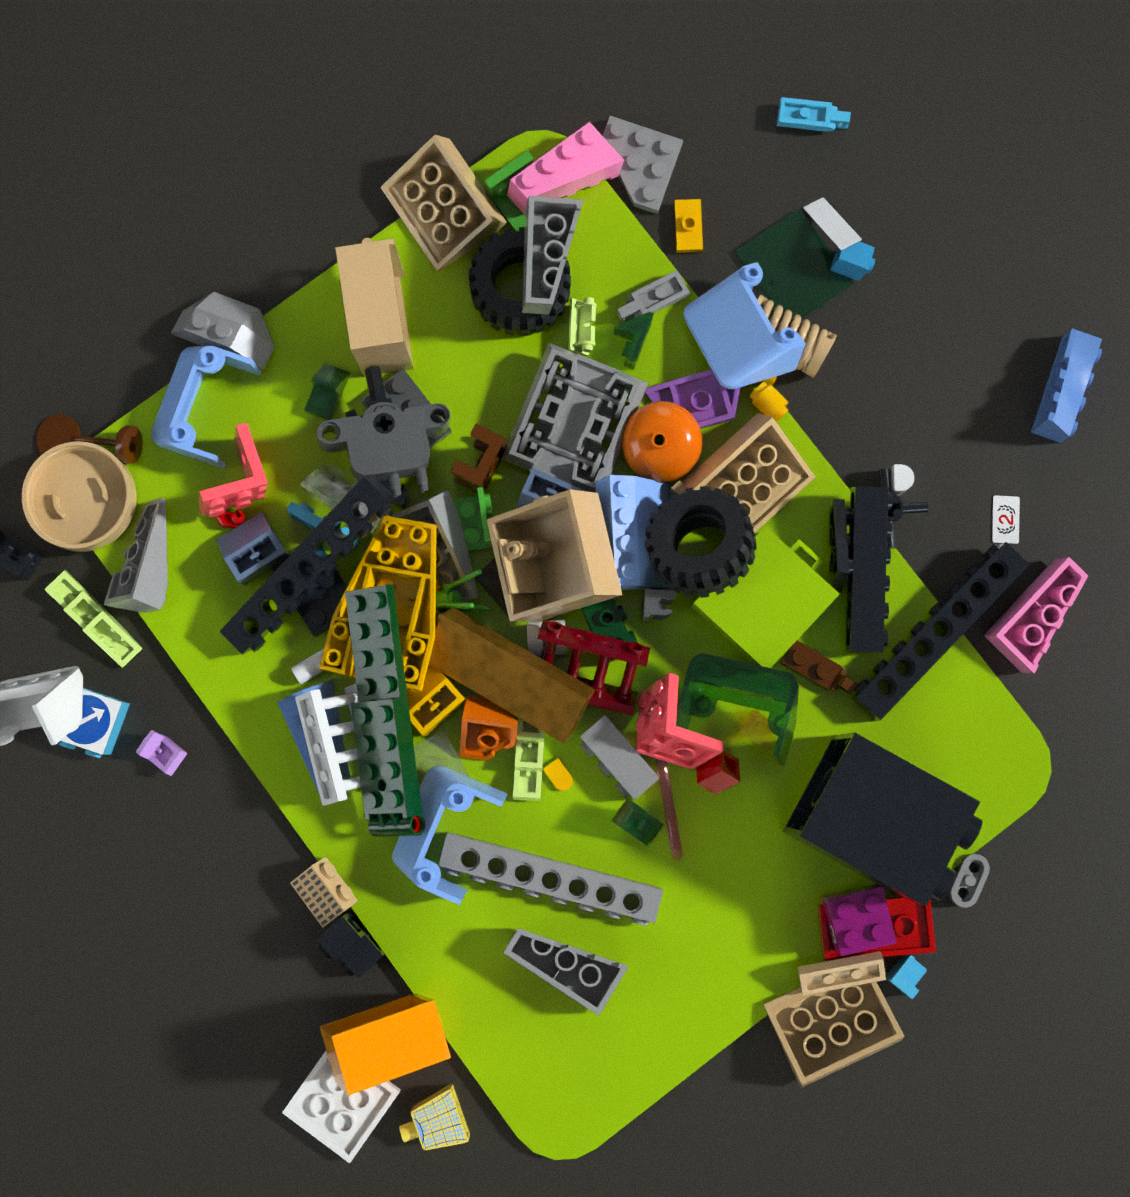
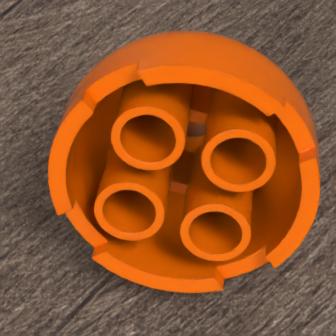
M656 401L640 407L630 416L623 432L621 446L627 464L637 475L657 482L668 483L681 479L695 467L701 455L703 438L698 422L687 409L672 402ZM656 436H664L665 442L662 445H656Z

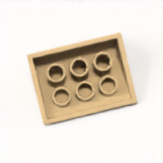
M434 135L380 187L437 271L446 268L481 245L483 241L490 239L492 234L496 233L507 223L449 138Z
M757 413L692 472L682 484L686 488L693 487L694 490H700V486H708L711 491L719 488L725 490L726 496L728 494L735 496L739 503L743 504L746 508L755 533L815 478V475L773 417Z
M877 982L804 996L800 987L764 1004L765 1010L801 1088L900 1042L905 1037Z

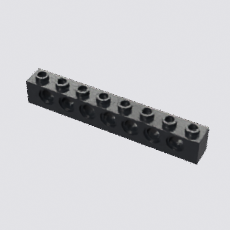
M373 474L363 476L219 632L242 655L251 650L254 653L266 643L264 637L269 632L273 634L283 625L284 622L281 619L287 613L289 615L293 614L301 606L299 600L304 595L309 596L318 588L319 584L317 581L323 575L327 577L336 569L337 565L335 562L341 556L345 558L354 550L356 546L353 543L358 537L364 538L374 528L372 525L377 517L382 519L392 509L390 503L395 497ZM360 502L365 503L368 508L366 516L362 515L359 511ZM342 522L349 526L348 535L343 534L340 526ZM324 541L331 547L330 554H326L323 550L322 545ZM306 561L310 562L313 567L312 574L308 573L305 569ZM288 580L294 584V593L287 587ZM270 599L276 603V611L271 609L269 605ZM253 618L258 621L259 630L255 629L252 625Z
M1007 542L998 546L993 544L983 554L986 559L980 565L975 563L966 571L965 575L967 578L963 583H955L946 593L949 597L943 603L938 601L928 611L931 616L924 623L920 620L909 631L912 636L906 642L903 640L899 641L892 648L891 652L893 655L886 662L882 659L872 670L875 674L868 681L864 678L854 688L856 694L851 699L874 721L882 720L1030 565ZM990 566H994L998 570L997 579L990 576ZM971 585H976L980 589L979 598L972 596L970 592ZM953 604L961 607L962 615L960 617H956L952 613ZM935 623H939L943 627L944 632L941 637L933 632V625ZM916 642L924 645L925 653L923 656L916 654L914 650ZM898 661L903 662L907 667L904 676L896 672L895 666ZM880 680L888 685L886 695H881L877 691V683Z

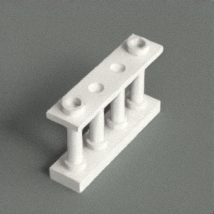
M356 683L344 688L345 695L322 699L320 689L295 697L322 806L346 800V791L361 787L360 776L343 780L339 767L340 763L358 759L357 748L336 753L332 740L333 736L354 732L351 703L359 702ZM349 705L352 721L329 726L325 710Z

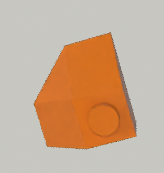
M467 695L462 716L459 757L487 761L494 757L495 752L503 748L507 750L515 746L518 721L508 711L484 697Z

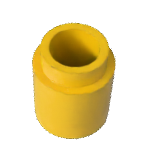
M765 381L749 396L753 400L752 404L762 414L773 417L776 421L780 420L788 412L786 406L789 402L771 384L768 385Z

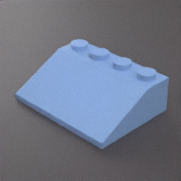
M608 475L595 481V489L599 495L621 590H671L669 585L664 584L659 578L645 545L647 540L645 536L646 527L651 525L649 519L654 512H659L658 506L663 501L667 503L670 500V484L637 476Z

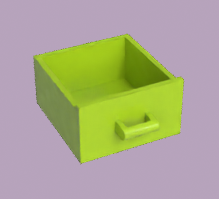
M766 526L755 537L757 549L754 551L755 559L752 565H748L750 571L744 578L740 576L738 578L739 583L733 588L730 585L724 588V593L717 595L716 592L709 593V597L704 598L699 596L691 606L762 673L768 672L840 595L815 572L823 562L820 557L800 539L789 548ZM798 547L814 561L811 567L794 552Z

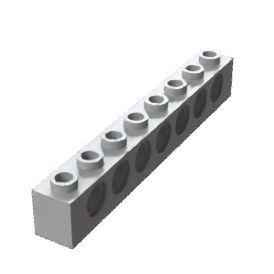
M451 832L446 834L438 865L444 867L443 872L450 875L459 876L460 872L471 874L470 879L481 883H486L487 879L497 881V887L507 890H513L514 886L524 888V894L540 898L541 893L552 896L551 901L567 905L568 900L577 902L580 909L594 912L596 907L605 910L604 915L621 919V915L632 917L631 922L648 926V922H656L663 894L661 887ZM465 851H473L477 855V863L474 866L464 864L462 855ZM493 858L501 859L504 863V870L500 873L492 872L489 868V861ZM520 865L528 866L531 870L530 878L527 880L517 878L515 874L516 868ZM553 872L557 875L558 883L554 887H547L543 884L542 877L545 873ZM575 879L582 880L585 884L584 891L580 894H573L569 890L571 881ZM602 886H606L612 891L611 898L607 901H600L596 897V891ZM632 893L638 896L639 901L636 907L627 908L623 905V899L627 894Z

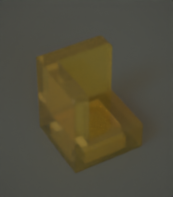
M752 710L737 730V733L744 738H748L762 750L767 751L782 729L757 710Z

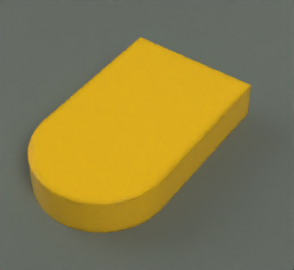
M559 758L543 768L558 790L566 791L572 786L573 779Z

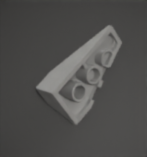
M448 490L391 515L396 518L436 525V580L439 581L442 589L444 584L452 583L473 572L460 516ZM474 578L454 588V590L460 592L462 602H468L479 597Z

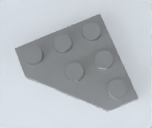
M610 116L603 137L624 159L618 177L621 183H623L634 207L658 214L683 140Z

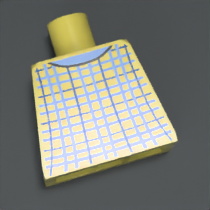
M453 1083L415 1104L411 1109L413 1121L399 1126L403 1141L407 1142L419 1137L423 1150L469 1142L470 1132Z

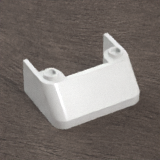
M78 666L0 682V746L13 741L14 735L20 730L42 727L50 744L56 745L68 733L79 728L78 724L82 721L83 675Z

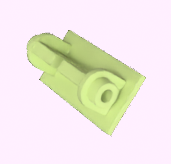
M586 297L584 302L570 298L568 350L585 356H589V352H592L593 347H595V326H590L591 322H595L597 304L594 303V298Z

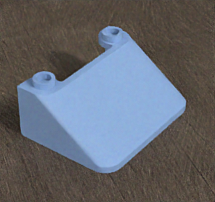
M758 262L743 266L688 304L683 313V318L720 385L727 389H737L796 370L806 345L802 337L792 328L787 327L779 332H775L753 294V286L758 285L763 277V271Z

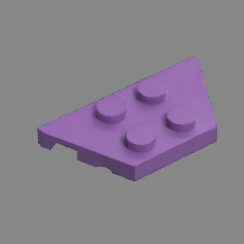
M712 369L655 385L645 390L646 396L652 402L668 401L687 409L698 422L700 429L734 420L740 388L727 389L721 386Z

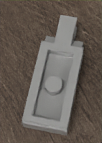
M676 270L631 293L630 297L625 299L627 304L617 309L616 315L621 323L633 317L636 321L645 319L686 298L690 292Z

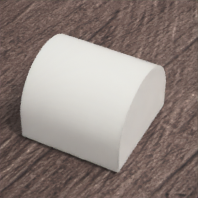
M894 464L889 468L891 493L897 496L901 495L913 485L914 473L908 466L902 464Z

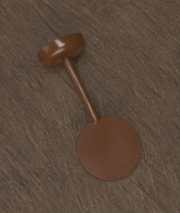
M57 414L47 418L41 424L36 440L41 454L57 445L79 441L115 446L117 457L124 463L136 462L141 455L143 446L142 434L135 426H124L121 428L115 440L80 436L78 423L72 417L64 414Z

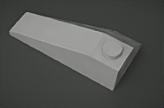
M163 498L146 503L133 531L136 539L129 549H125L122 555L126 558V561L120 573L114 572L104 605L143 613L161 610V607L164 605L168 579L166 500Z

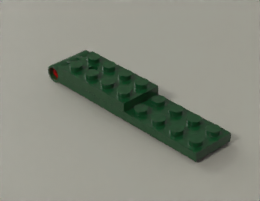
M394 585L346 591L347 613L359 701L351 703L365 819H370L368 828L370 834L374 837L420 836L425 829V819L422 816Z

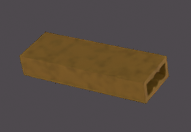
M450 609L446 613L438 615L435 620V640L429 660L430 666L564 744L569 739L595 689L457 609Z

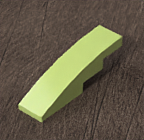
M66 570L44 589L83 628V631L122 668L142 650V647L115 618Z
M519 717L516 736L513 800L540 801L545 733Z

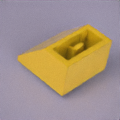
M429 664L422 691L407 690L410 721L423 736L430 734L466 702V698L449 678Z

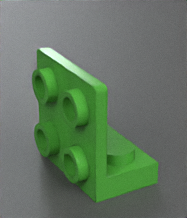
M528 150L484 180L486 193L515 232L519 231V227H525V214L507 196L510 179L534 163V158Z
M477 487L478 496L453 499L460 516L468 552L493 549L486 520L489 519L488 515L493 514L490 494H484L483 487Z

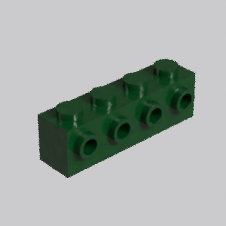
M614 598L581 608L592 633L627 642H637L633 630L627 631L624 621L628 619L622 605L617 606ZM610 658L609 664L617 661V659Z

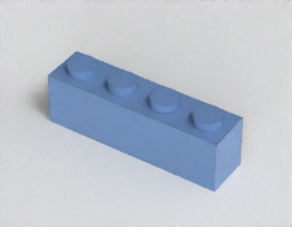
M1073 328L1063 335L1031 433L1060 443L1074 435L1078 426V422L1075 421L1077 413L1082 411L1086 402V397H1083L1085 389L1089 388L1094 378V373L1091 372L1093 365L1099 361L1102 354V349L1099 348L1102 341L1101 338Z
M333 680L306 688L277 702L317 791L318 787L295 697L320 689L322 699L334 697ZM338 707L326 709L325 712L329 726L340 724ZM343 734L333 736L335 752L345 751ZM348 762L340 763L342 779H350Z

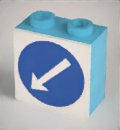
M83 688L82 721L78 724V729L68 733L60 740L59 745L74 750L76 746L86 749L85 754L101 758V755H111L130 703Z

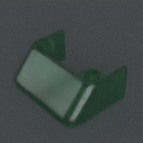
M704 653L698 654L689 662L677 703L676 726L688 730L691 716L700 718L710 716L715 711L718 700L770 712L767 722L768 727L774 735L778 736L773 756L779 765L785 766L796 727L799 694L798 682L789 672Z

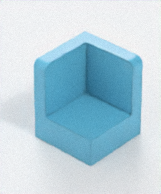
M911 954L901 955L886 974V979L906 996L913 999L919 992L915 985L927 970Z

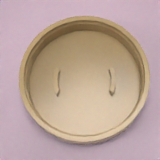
M68 442L46 451L29 469L22 488L24 514L33 530L47 542L60 548L77 552L100 549L115 541L130 524L137 502L135 482L127 466L105 448L88 442Z

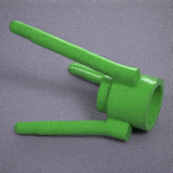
M478 569L452 583L444 584L443 590L436 592V610L439 612H447L450 609H457L459 611H490V606L462 602L460 592L454 590V588L480 575L482 570Z

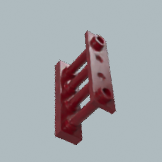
M543 620L537 638L546 641L542 659L552 664L557 644L573 648L567 674L595 689L588 705L633 716L638 692L631 690L637 665L647 666L650 647L643 646L638 642H627L564 626L559 622ZM584 651L600 655L594 680L578 677ZM610 658L627 662L620 687L604 683Z

